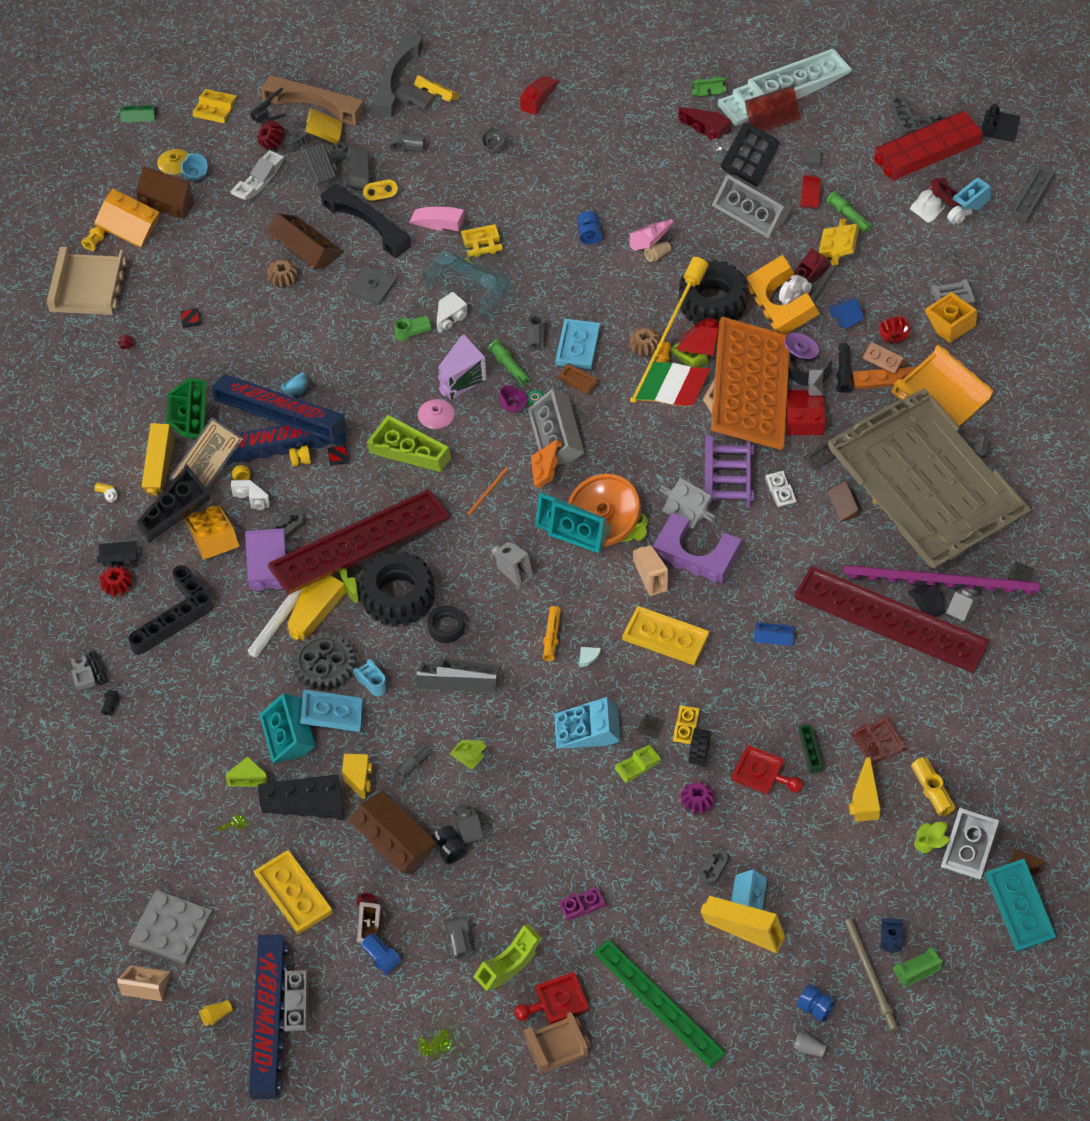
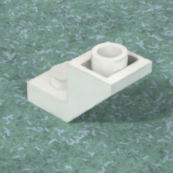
M251 480L231 481L233 497L245 498L249 496L251 508L257 510L270 508L268 494Z

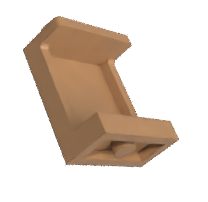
M571 1012L567 1013L566 1019L539 1030L533 1031L532 1027L524 1030V1039L540 1074L588 1056L590 1043L586 1035L582 1036L580 1021L577 1017L574 1018Z

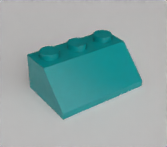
M283 693L259 714L272 764L303 757L315 747L310 726L300 723L301 697Z

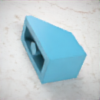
M977 177L957 193L953 200L965 208L979 210L991 200V186Z

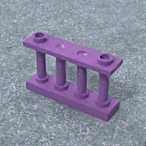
M705 436V492L713 496L712 500H716V498L746 499V507H750V501H754V490H750V455H754V444H750V441L746 440V446L717 445V443H713V436ZM716 453H746V461L716 460V458H713V455H716ZM716 468H746V476H716V474H713V470H716ZM716 483L746 484V491H716V489H712V485H716Z

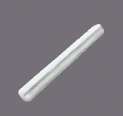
M302 589L287 596L248 649L250 656L258 657L296 605Z

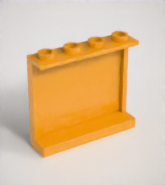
M937 345L934 352L903 380H897L892 389V393L900 400H903L925 388L958 427L962 426L985 405L993 394V390L989 385L983 383L973 372H970L959 360H956L940 345Z

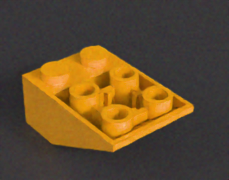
M220 505L210 506L202 512H194L184 518L203 560L239 547L234 528Z

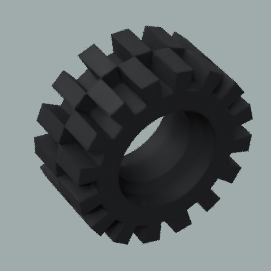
M694 728L688 758L689 764L705 766L711 730Z

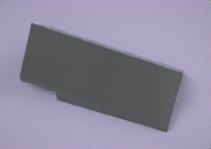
M441 658L439 665L421 663L417 670L416 689L495 692L500 666Z

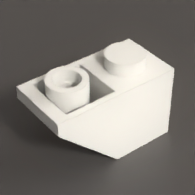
M451 292L439 301L437 314V329L439 333L449 330L454 323L462 321L467 315V304L454 292Z

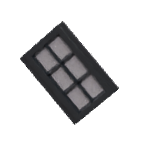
M744 122L720 167L731 175H736L748 183L757 186L780 141L755 126Z

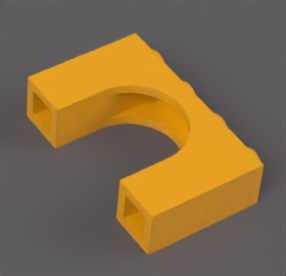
M781 255L747 276L746 279L749 282L747 286L751 294L755 293L757 295L754 298L759 307L764 306L763 313L767 320L772 319L773 322L770 324L774 331L787 335L820 313L808 293L786 305L771 303V297L775 289L795 275L784 256Z

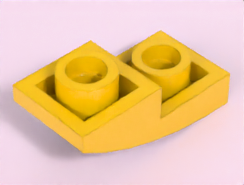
M680 705L673 742L691 745L694 728L697 727L699 708Z

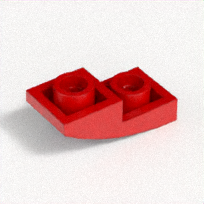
M803 175L800 207L817 209L820 195V178Z

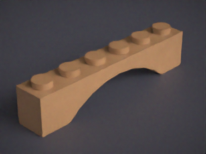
M270 75L262 86L263 101L267 100L280 88H283V91L270 101L271 103L305 102L315 104L330 111L338 120L356 126L364 113L363 100L276 76Z

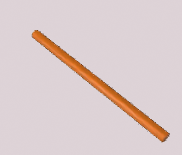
M507 467L501 472V474L496 478V480L490 485V487L485 491V493L469 510V512L467 513L468 515L472 514V512L477 508V506L483 501V499L488 495V493L494 488V486L509 470Z

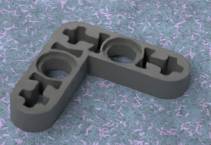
M895 95L890 101V107L898 127L904 135L923 128L920 125L921 123L930 125L948 117L944 113H937L913 118L904 96ZM899 114H906L907 117L902 118Z

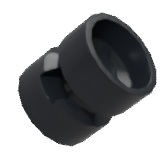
M444 826L432 835V838L438 843L435 848L439 851V855L445 864H452L467 854V847L459 839V835L453 826Z

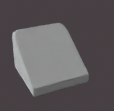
M261 157L250 175L264 183L275 174L274 164Z

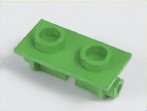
M713 77L710 80H694L690 87L692 89V96H696V98L708 96V90L711 91V96L723 94V92H726L725 78Z

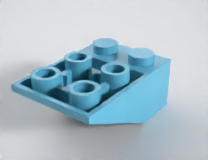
M608 697L556 713V748L598 747L621 742L618 707Z

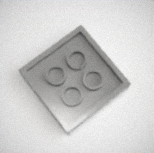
M156 890L128 943L133 947L186 965L213 912L211 909Z

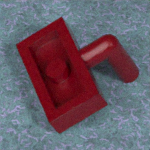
M936 177L931 181L932 185L928 187V190H932L935 197L942 199L947 205L952 207L962 206L953 200V197L959 192L948 186L945 177L940 179Z

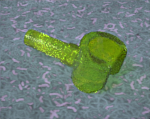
M235 815L229 823L217 827V830L220 832L233 826L240 830L247 824L241 815Z

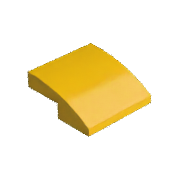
M205 89L199 96V103L193 110V117L225 123L237 100V95Z
M310 108L305 131L337 144L341 135L342 121Z

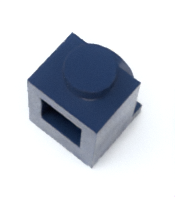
M882 918L880 949L889 953L901 951L903 944V919Z

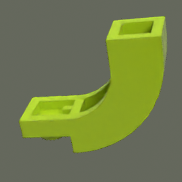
M529 924L523 925L511 945L499 956L483 961L473 977L486 991L502 986L525 968L537 953L535 949L542 940V937Z

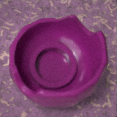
M508 385L500 390L499 402L504 410L519 412L527 405V396L523 393L522 389L518 391L514 388V385Z

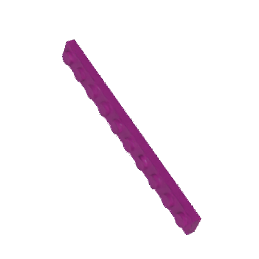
M844 565L843 571L844 574H848L849 578H859V575H866L867 579L879 580V577H887L886 581L898 582L899 578L906 579V583L917 584L918 580L925 581L926 585H937V582H943L947 587H956V584H964V588L976 589V586H984V590L995 591L996 587L1004 588V592H1015V589H1020L1025 594H1035V591H1039L1040 582L855 565Z

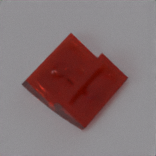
M886 716L871 725L866 723L850 733L864 757H870L871 765L907 750Z

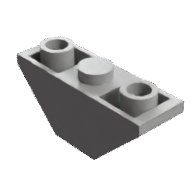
M285 971L284 1031H306L308 1024L307 971Z

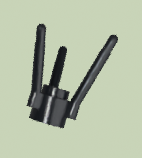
M283 88L277 90L260 106L250 112L251 118L257 124L260 122L265 124L266 121H273L286 116V114L266 118L268 116L266 108L272 104L270 101L282 92Z

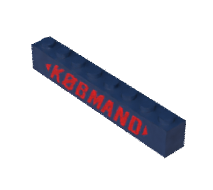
M224 374L212 385L215 401L333 442L347 429L345 416L342 413Z
M287 425L236 433L234 435L240 439L221 465H231L239 461L248 462L255 458L264 459L276 454L285 455L289 452V449H300L302 446L322 448L324 445H339L347 441L346 432L344 431L334 442Z
M283 934L258 935L249 1083L251 1099H277V1092L282 1090V1080L278 1079V1072L283 1070V1060L279 1059V1053L284 1051V1040L280 1039V1034L284 1032V1019H281L282 1013H285V1000H282L283 993H285V980H283L285 971H288V962L284 961L285 955L289 954V943L285 942Z

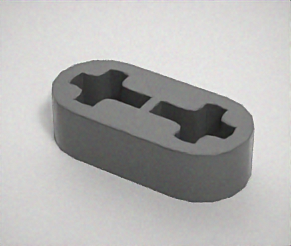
M296 511L291 512L277 522L272 529L284 528L285 538L287 539L303 526V515Z
M715 849L708 856L700 872V880L703 884L710 886L716 884L728 862V856L724 850ZM721 856L722 860H719L717 865H715V858ZM712 869L713 877L706 878V874H709Z

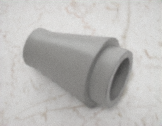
M799 1032L793 1048L799 1053L822 1057L826 1045L806 1032L804 1034Z

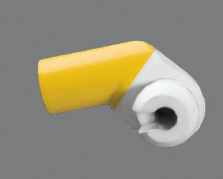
M96 483L95 491L104 493L105 499L108 502H114L117 499V492L114 486Z

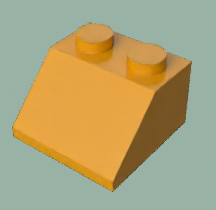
M953 292L948 293L925 309V313L936 333L949 343L976 326L977 310Z

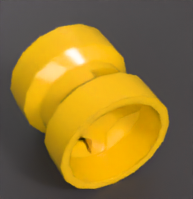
M302 446L300 449H289L292 467L302 463L305 465L311 464L308 446Z

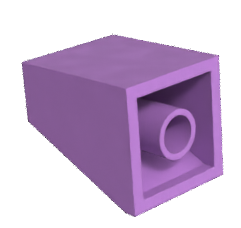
M284 528L245 531L250 590L282 589L283 587L269 570L268 563L288 554Z

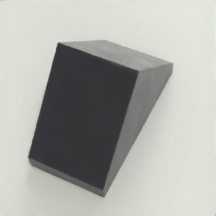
M924 583L908 591L922 612L934 617H938L946 612L936 586Z

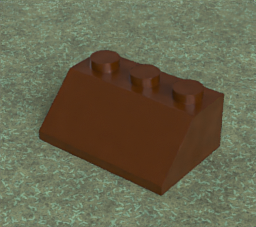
M145 166L142 168L136 191L138 201L154 208L158 212H166L175 218L180 217L184 219L194 205L190 182Z

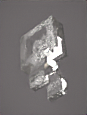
M737 134L723 135L721 139H713V144H710L711 151L717 152L724 149L725 153H727Z

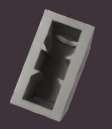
M507 542L502 547L496 545L492 549V555L496 558L498 569L515 585L520 587L533 577L527 552L510 542Z

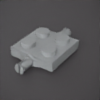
M679 478L672 490L665 485L661 486L659 491L668 496L667 502L662 509L663 512L668 515L674 513L689 519V527L695 529L703 518L712 523L715 521L714 519L717 516L708 511L709 503L713 498L709 493L683 478Z

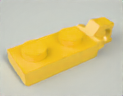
M417 75L414 85L419 89L427 88L429 93L434 95L440 94L442 99L448 102L459 99V93Z

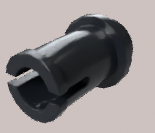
M108 690L104 693L105 700L101 709L103 715H113L116 702L120 698L117 691Z

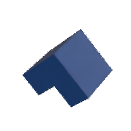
M846 298L828 307L831 316L837 318L841 328H847L864 320L857 298Z

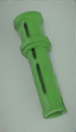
M834 191L828 196L827 203L829 205L832 204L839 214H844L850 221L857 224L864 234L867 232L866 230H871L872 224L850 206V202L843 199L838 191Z
M500 339L491 342L488 346V351L495 355L497 362L503 364L521 386L527 384V381H530V377L526 375L511 357L510 350L505 349Z

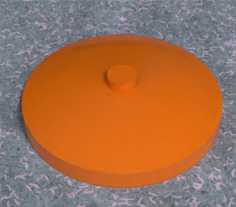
M600 474L586 479L575 488L568 500V503L606 518L611 530L603 547L614 545L625 539L636 527L641 514V501L633 485L625 478L614 474Z

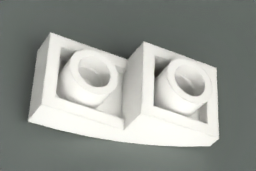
M784 471L765 475L766 483L777 507L796 503L791 485H788Z

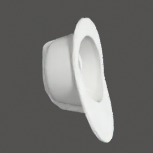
M925 190L921 192L910 209L929 223L940 214L945 207V203L942 202V199L935 197L932 190Z

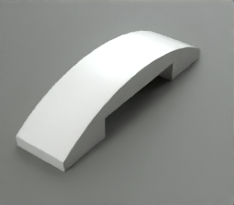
M270 150L262 157L274 164L275 174L284 160V156ZM274 175L264 183L250 176L245 182L240 181L231 190V194L248 200L260 193Z

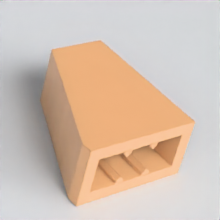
M650 545L634 550L633 561L649 596L668 591V569L654 548Z

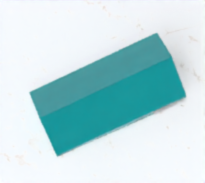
M543 492L539 493L535 527L548 531V535L600 553L611 530L606 518Z

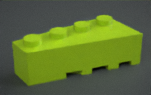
M389 415L386 416L366 442L369 452L372 454L441 472L451 460L448 446Z

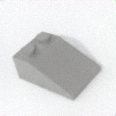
M959 808L941 867L981 880L1001 822L997 819Z

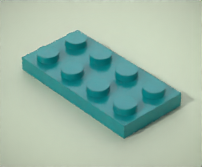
M1025 859L984 873L1016 952L1056 938Z

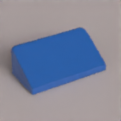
M756 622L754 642L793 646L795 626Z

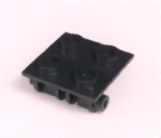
M993 104L989 110H986L981 128L982 136L1014 142L1020 116L1002 113L999 106Z

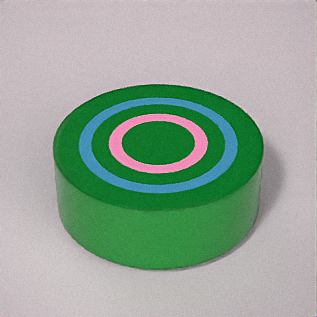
M539 390L529 391L526 394L527 405L532 406L544 396L543 393Z

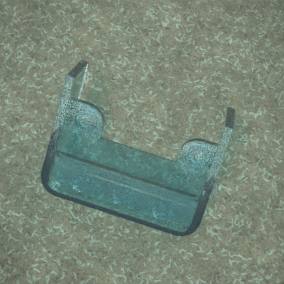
M448 251L439 253L422 271L425 290H428L447 268L480 284L483 289L487 290L478 300L480 319H483L510 287L509 280L506 277L461 254Z

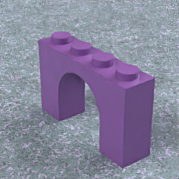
M671 513L653 545L660 559L663 562L672 564L677 569H686L695 576L701 575L711 582L723 583L741 550L742 539L724 533L718 545L711 553L704 556L688 554L680 544L689 530V519Z

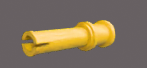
M98 226L92 228L89 231V235L81 241L82 246L85 249L94 251L98 242L104 239L106 230Z

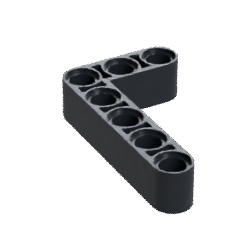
M179 565L173 569L175 585L186 599L129 635V644L134 654L139 655L147 652L212 611L213 603L210 593L187 566Z

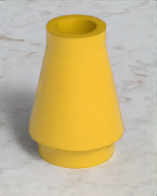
M225 1000L203 1006L199 1014L206 1026L210 1024L213 1026L225 1015L232 1012L233 1009L230 1002Z

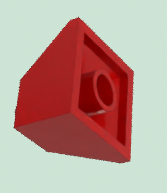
M712 318L702 319L683 333L677 350L713 356L718 344L719 321Z

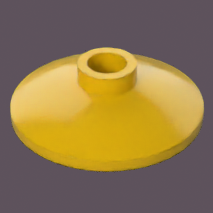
M181 149L168 150L158 158V168L165 174H181L182 162L189 153Z

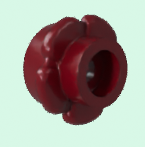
M120 335L117 344L120 345L121 349L130 350V347H134V338L128 335Z

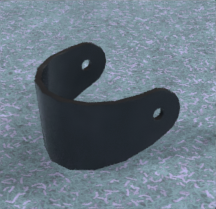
M790 353L788 366L790 378L800 385L808 386L809 372H803L795 368L791 363L793 354ZM832 361L823 370V382L826 381L830 374Z

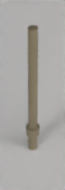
M849 918L845 921V924L879 1002L880 1013L886 1019L890 1031L894 1032L899 1028L893 1016V1008L887 1002L852 918Z

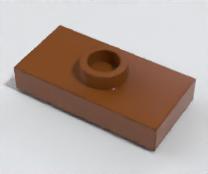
M567 364L558 375V380L587 395L598 384L597 378L570 364Z

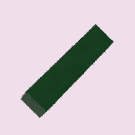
M811 724L799 726L798 732L809 773H820L823 766Z

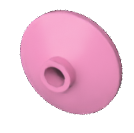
M440 399L425 402L418 411L419 421L425 427L431 429H440L448 426L455 416L452 405Z

